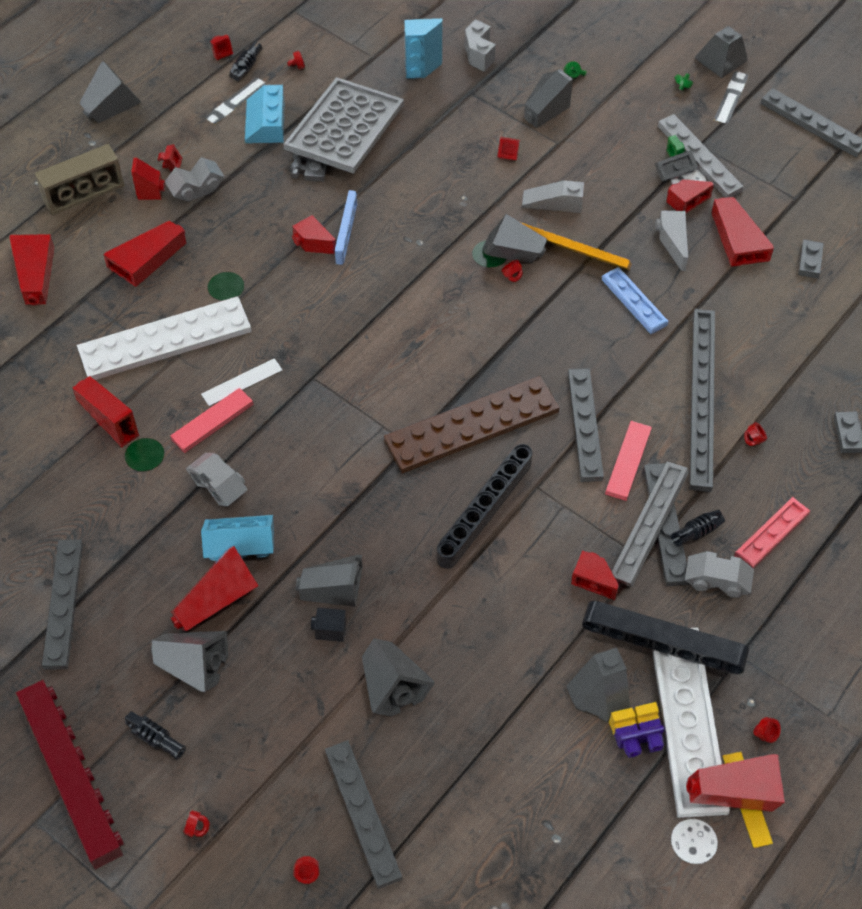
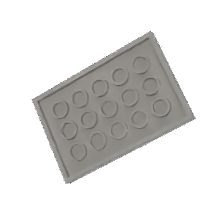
M336 77L286 140L284 150L355 173L404 106V99Z

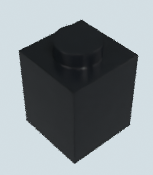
M317 608L316 616L311 618V630L315 632V639L344 642L347 622L346 610Z

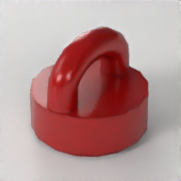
M300 51L293 52L294 59L289 60L287 66L297 65L299 70L304 69L305 64Z
M513 260L506 264L501 272L511 282H517L523 274L522 265L519 260Z
M754 422L745 431L744 440L749 446L760 445L767 441V434L759 423Z
M764 717L754 728L753 734L764 742L774 743L780 736L781 726L777 719Z
M192 810L189 813L183 833L189 837H202L207 834L210 822L206 816L201 815V812ZM199 821L203 822L202 830L196 829Z
M303 856L295 862L294 877L297 881L309 884L318 878V860L310 856Z

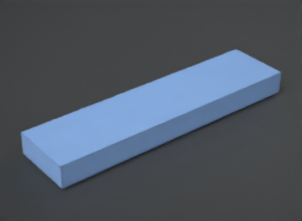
M349 190L335 248L336 264L343 265L357 209L356 191Z
M619 267L602 275V281L650 334L668 326V320Z

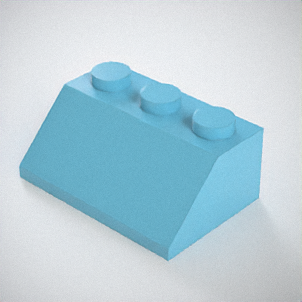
M442 18L404 20L406 79L425 78L442 64Z
M264 85L247 99L245 143L284 142L285 100L283 85Z
M273 515L206 519L201 530L203 558L216 561L232 546H235L241 558H245L246 555L255 554L256 557L269 556L274 551Z

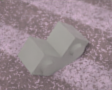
M475 19L465 29V50L467 51L469 64L485 72L495 62V44L490 42L491 27Z
M201 157L191 171L175 167L165 180V183L175 198L189 202L214 192L225 176L216 162Z
M205 452L186 468L196 485L206 487L218 505L229 506L248 490L244 485V478L230 468L215 453Z
M708 551L688 557L685 581L696 590L706 591L710 588L719 587L731 598L751 594L754 569L741 558L731 556L730 560L716 557L717 553Z

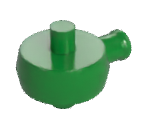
M570 61L564 66V72L572 79L577 78L579 75L586 76L587 71L582 70L580 64L576 61Z
M686 73L685 76L675 75V82L680 84L678 89L683 91L684 87L689 89L692 87L693 81L689 79L690 74Z

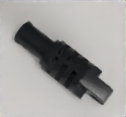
M257 41L252 42L248 50H244L230 70V78L239 82L250 71L256 62L257 55L262 51L260 43L255 47Z
M718 509L703 513L688 521L684 528L672 533V540L680 537V539L673 543L676 546H681L689 540H698L710 534L725 522L722 512Z
M130 711L125 717V724L132 729L131 733L149 746H152L155 750L162 749L176 760L180 759L185 753V745L170 737L167 729H164L147 716L141 717Z

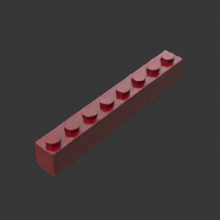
M41 680L16 692L92 866L96 870L122 857L123 853L120 847L125 844L119 831L114 833L110 825L115 822L109 809L105 811L102 809L101 803L105 802L99 788L93 789L91 782L95 781L89 767L85 769L81 761L86 759L80 746L75 748L72 741L76 737L71 726L65 727L63 720L67 719L62 706L56 707L54 700H57L58 697L53 687L47 688L44 680Z

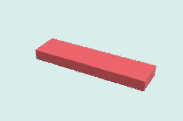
M238 388L170 435L171 440L186 453L253 406V400Z
M634 421L630 422L605 495L627 501L651 433V426Z
M792 497L735 552L734 556L741 558L754 569L809 515L810 510Z

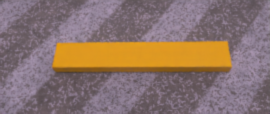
M524 224L545 237L548 243L626 270L631 268L632 264L628 259Z

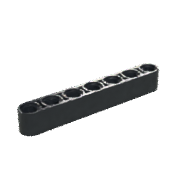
M519 444L512 449L437 546V563L440 567L450 569L457 564L529 471L532 464V449L530 446ZM462 536V537H464V538H463V539H458V538H456V537ZM444 553H451V555H449V556H446V555H443V554H444Z
M590 601L588 603L582 621L583 628L590 632L732 674L744 673L749 654V648L742 643L599 601Z

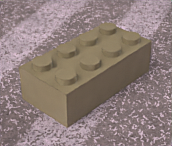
M109 144L35 173L42 199L52 216L125 186L119 160Z

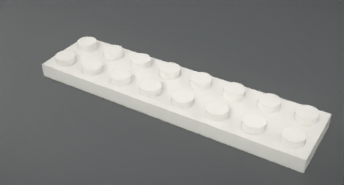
M237 296L77 345L87 377L91 376L97 380L252 331Z
M652 650L677 817L728 815L730 812L729 807L690 803L689 793L686 790L687 778L701 768L721 765L705 665Z

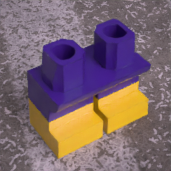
M656 702L637 706L634 710L632 707L611 712L609 724L619 749L623 748L628 758L641 754L642 750L639 745L641 743L647 742L650 752H657L663 749L662 735L664 727L661 725L658 716L659 710Z

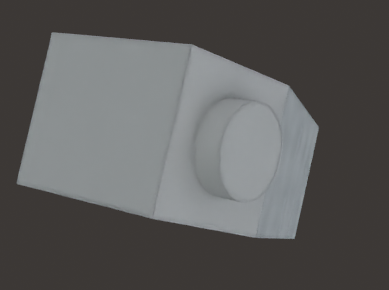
M564 180L524 190L522 208L581 213L584 182Z
M661 211L660 219H656V231H659V239L680 270L685 271L688 261L685 211Z

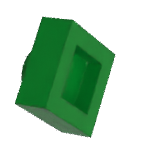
M676 135L668 137L666 151L670 157L685 152L683 142L679 141Z

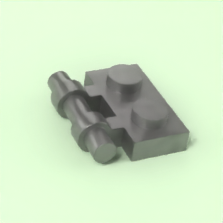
M293 153L294 162L290 168L292 178L297 179L299 174H304L306 181L324 182L327 164ZM301 161L307 162V164H306V165H302V164H301Z

